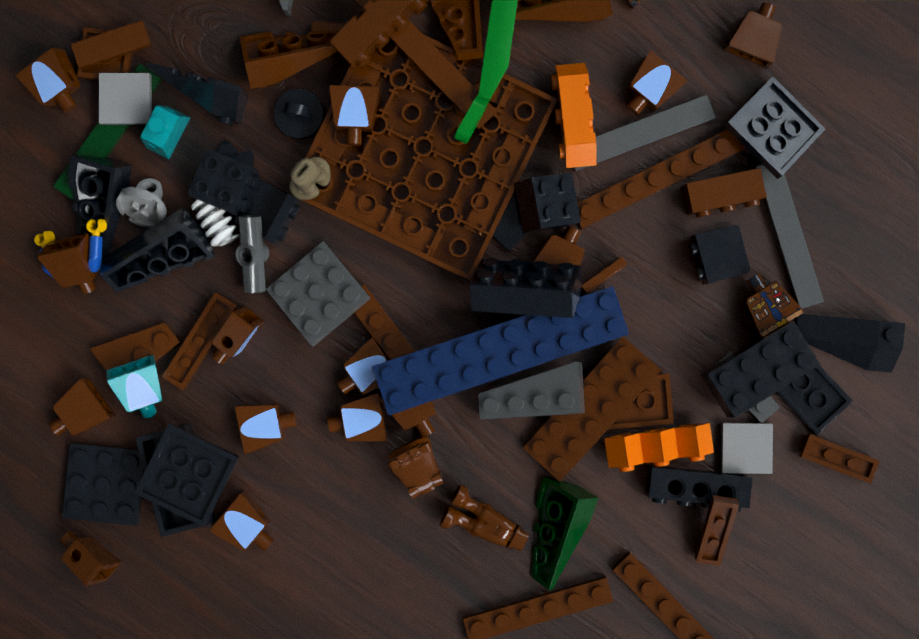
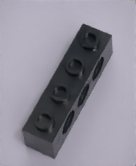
M648 465L645 494L652 498V502L666 504L667 500H676L677 505L692 506V502L702 503L701 507L709 508L712 496H718V489L723 485H727L728 493L725 497L738 499L739 507L737 511L740 512L742 508H750L753 478L741 474ZM672 480H678L679 488L675 492L668 491V484ZM703 483L704 489L702 493L694 495V485Z

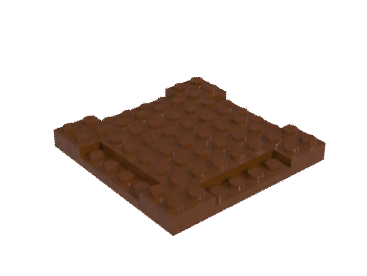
M424 35L479 92L483 63L476 59L458 60L451 47ZM390 39L382 49L378 50L376 48L369 54L371 58L362 67L357 65L352 69L349 66L340 85L379 87L380 98L373 131L362 132L360 146L346 145V131H338L335 128L331 104L305 158L320 157L326 160L331 170L330 181L327 186L315 183L320 191L319 195L314 199L301 201L471 282L515 190L514 183L519 182L558 99L504 74L489 101L497 110V113L479 130L475 128L467 144H464L454 139L465 115Z

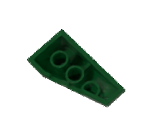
M543 477L536 499V508H539L538 523H535V531L538 532L537 546L533 548L532 579L548 590H552L588 527L598 501V497L584 488L563 481L559 482L557 479Z

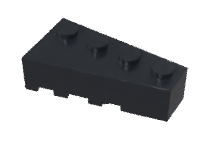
M182 207L102 258L100 276L116 292L147 282L148 278L157 275L162 277L170 274L171 270L184 266V268L195 265L194 262L202 259L207 261L215 258L214 246L210 245L211 239L206 237L203 229Z

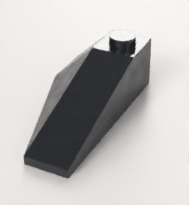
M147 63V68L217 117V122L232 126L233 123L241 124L249 96L240 86L209 77L206 82V79L188 72L186 76L181 75L182 72L176 69Z

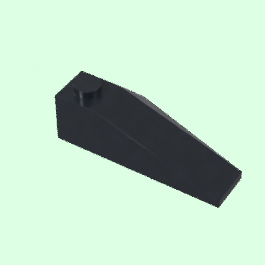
M71 155L68 182L69 188H73L75 203L72 204L73 212H77L79 227L76 229L77 236L86 233L92 236V233L87 230V222L95 219L96 228H98V220L104 219L107 223V228L104 232L100 233V237H102V258H104L110 252L121 216L116 206V198L122 189L129 187L132 165L111 158Z
M800 314L796 317L795 324L808 345L852 363L864 370L892 373L903 349L905 323Z

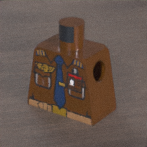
M758 273L746 281L753 294L745 299L761 337L804 313L803 309L776 280L766 285Z

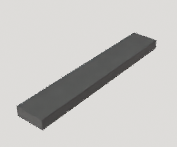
M708 96L699 97L596 136L597 163L714 120L716 117ZM589 166L573 167V168H574V170H575V172H576V171H579V170H581V169L587 168V167H589Z
M763 165L754 167L755 169L761 168L767 195L764 201L796 303L803 309L824 302L785 174L777 179Z

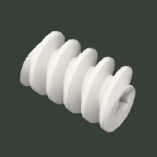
M196 200L192 204L191 209L199 211L196 214V218L204 220L200 225L201 228L208 229L205 233L206 237H214L210 241L211 246H223L240 238V234L233 235L232 233L237 228V225L229 226L227 224L232 219V216L224 217L223 214L226 211L200 200Z

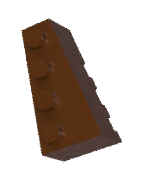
M369 0L360 12L362 16L359 19L357 16L353 17L330 40V43L352 69L357 65L362 67L371 58L369 54L376 48L378 50L382 49L389 42L390 39L388 37L394 31L400 32L408 24L407 19L414 13L416 15L420 14L427 7L428 4L426 2L428 0Z

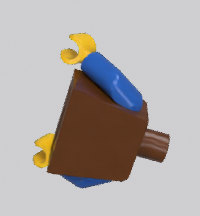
M95 219L87 222V230L92 233V236L86 233L55 241V235L52 231H44L43 234L35 236L34 242L41 246L37 258L42 264L43 271L53 277L61 287L78 285L83 294H88L95 290L96 285L93 279L99 272L102 263V237H100V233L104 232L107 228V223L104 219L98 220V228H96Z

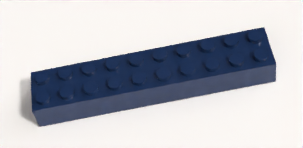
M614 286L581 296L573 318L524 315L373 365L371 368L387 415H392L628 335L629 331Z

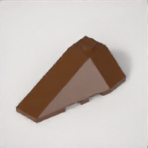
M518 0L515 20L583 22L603 20L613 16L611 0Z

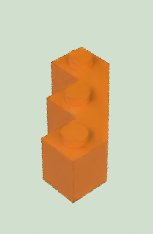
M585 63L555 65V75H551L552 90L557 91L559 98V109H555L556 125L560 124L563 134V143L558 144L559 158L564 159L566 168L597 165L595 132L593 133L592 100L589 98L588 91L590 82Z
M710 423L685 424L674 428L664 427L604 438L608 467L619 468L620 472L634 470L635 465L642 463H654L655 467L670 465L669 461L676 458L689 457L691 462L705 460V455L714 453Z

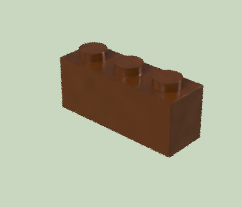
M761 168L686 183L682 186L688 215L696 214V218L711 215V210L720 209L721 213L736 210L735 205L744 204L745 208L760 205L759 200L767 198Z

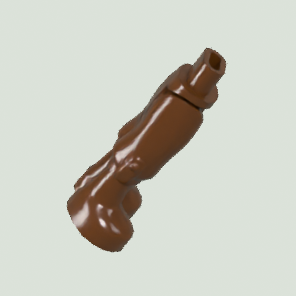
M460 484L454 492L450 503L472 512L476 518L469 517L455 507L448 505L439 526L444 529H449L453 525L461 526L473 537H480L491 543L506 546L507 549L512 547L521 552L529 538V533L521 530L520 525L513 523L509 518L493 509L490 504L475 501L469 496V489Z

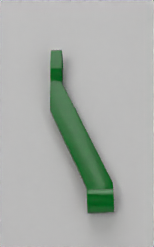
M492 0L479 94L471 104L454 139L464 144H467L509 66L518 0Z

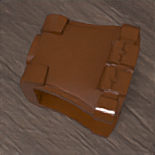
M428 436L416 438L404 444L387 457L389 468L403 482L412 499L420 494L424 495L435 489V486L444 483L442 474L434 459L432 443Z

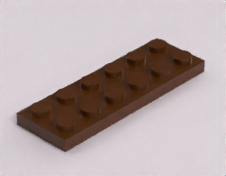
M623 336L583 380L585 414L551 416L523 449L561 482L657 376L661 369Z

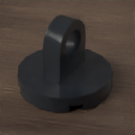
M292 89L285 92L277 100L274 107V119L277 127L286 136L293 139H306L319 131L324 120V109L320 100L312 92L305 89Z

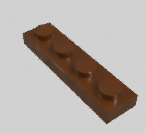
M365 284L361 287L371 299L354 313L391 360L415 352L414 348Z
M215 292L162 378L181 390H185L213 346L212 341L238 305Z

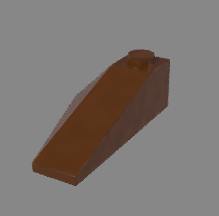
M340 30L310 31L307 35L300 36L295 35V31H287L286 36H273L272 32H261L239 37L250 88H265L276 84L336 53L337 51L332 47L330 40Z

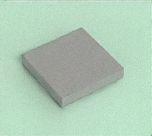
M99 73V124L146 125L152 114V75L150 73Z
M721 423V473L772 474L773 424Z

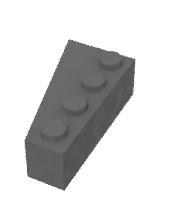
M578 361L478 394L480 419L585 414L582 363Z

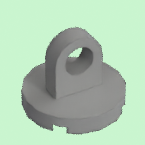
M144 179L136 187L124 188L116 198V206L123 216L124 214L128 215L132 223L142 227H153L164 220L167 215L165 204L161 201L163 196L162 186L156 179ZM147 189H155V192L151 193Z

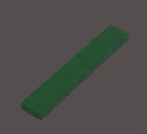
M141 64L133 72L150 73L152 75V94L162 81L160 77ZM98 122L76 155L107 158L130 125H101ZM69 163L54 187L74 200L73 188H69L68 182Z

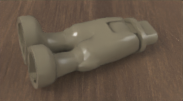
M312 157L311 159H303L296 164L291 172V181L289 183L290 192L295 198L299 200L314 199L320 192L315 183L321 186L328 185L331 170L327 161L320 157Z

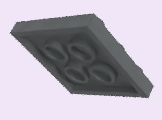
M324 241L266 289L313 347L371 299Z

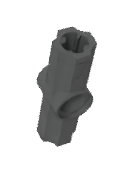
M239 216L241 245L237 247L235 256L237 262L242 266L244 293L266 291L264 262L269 258V249L263 242L261 216Z

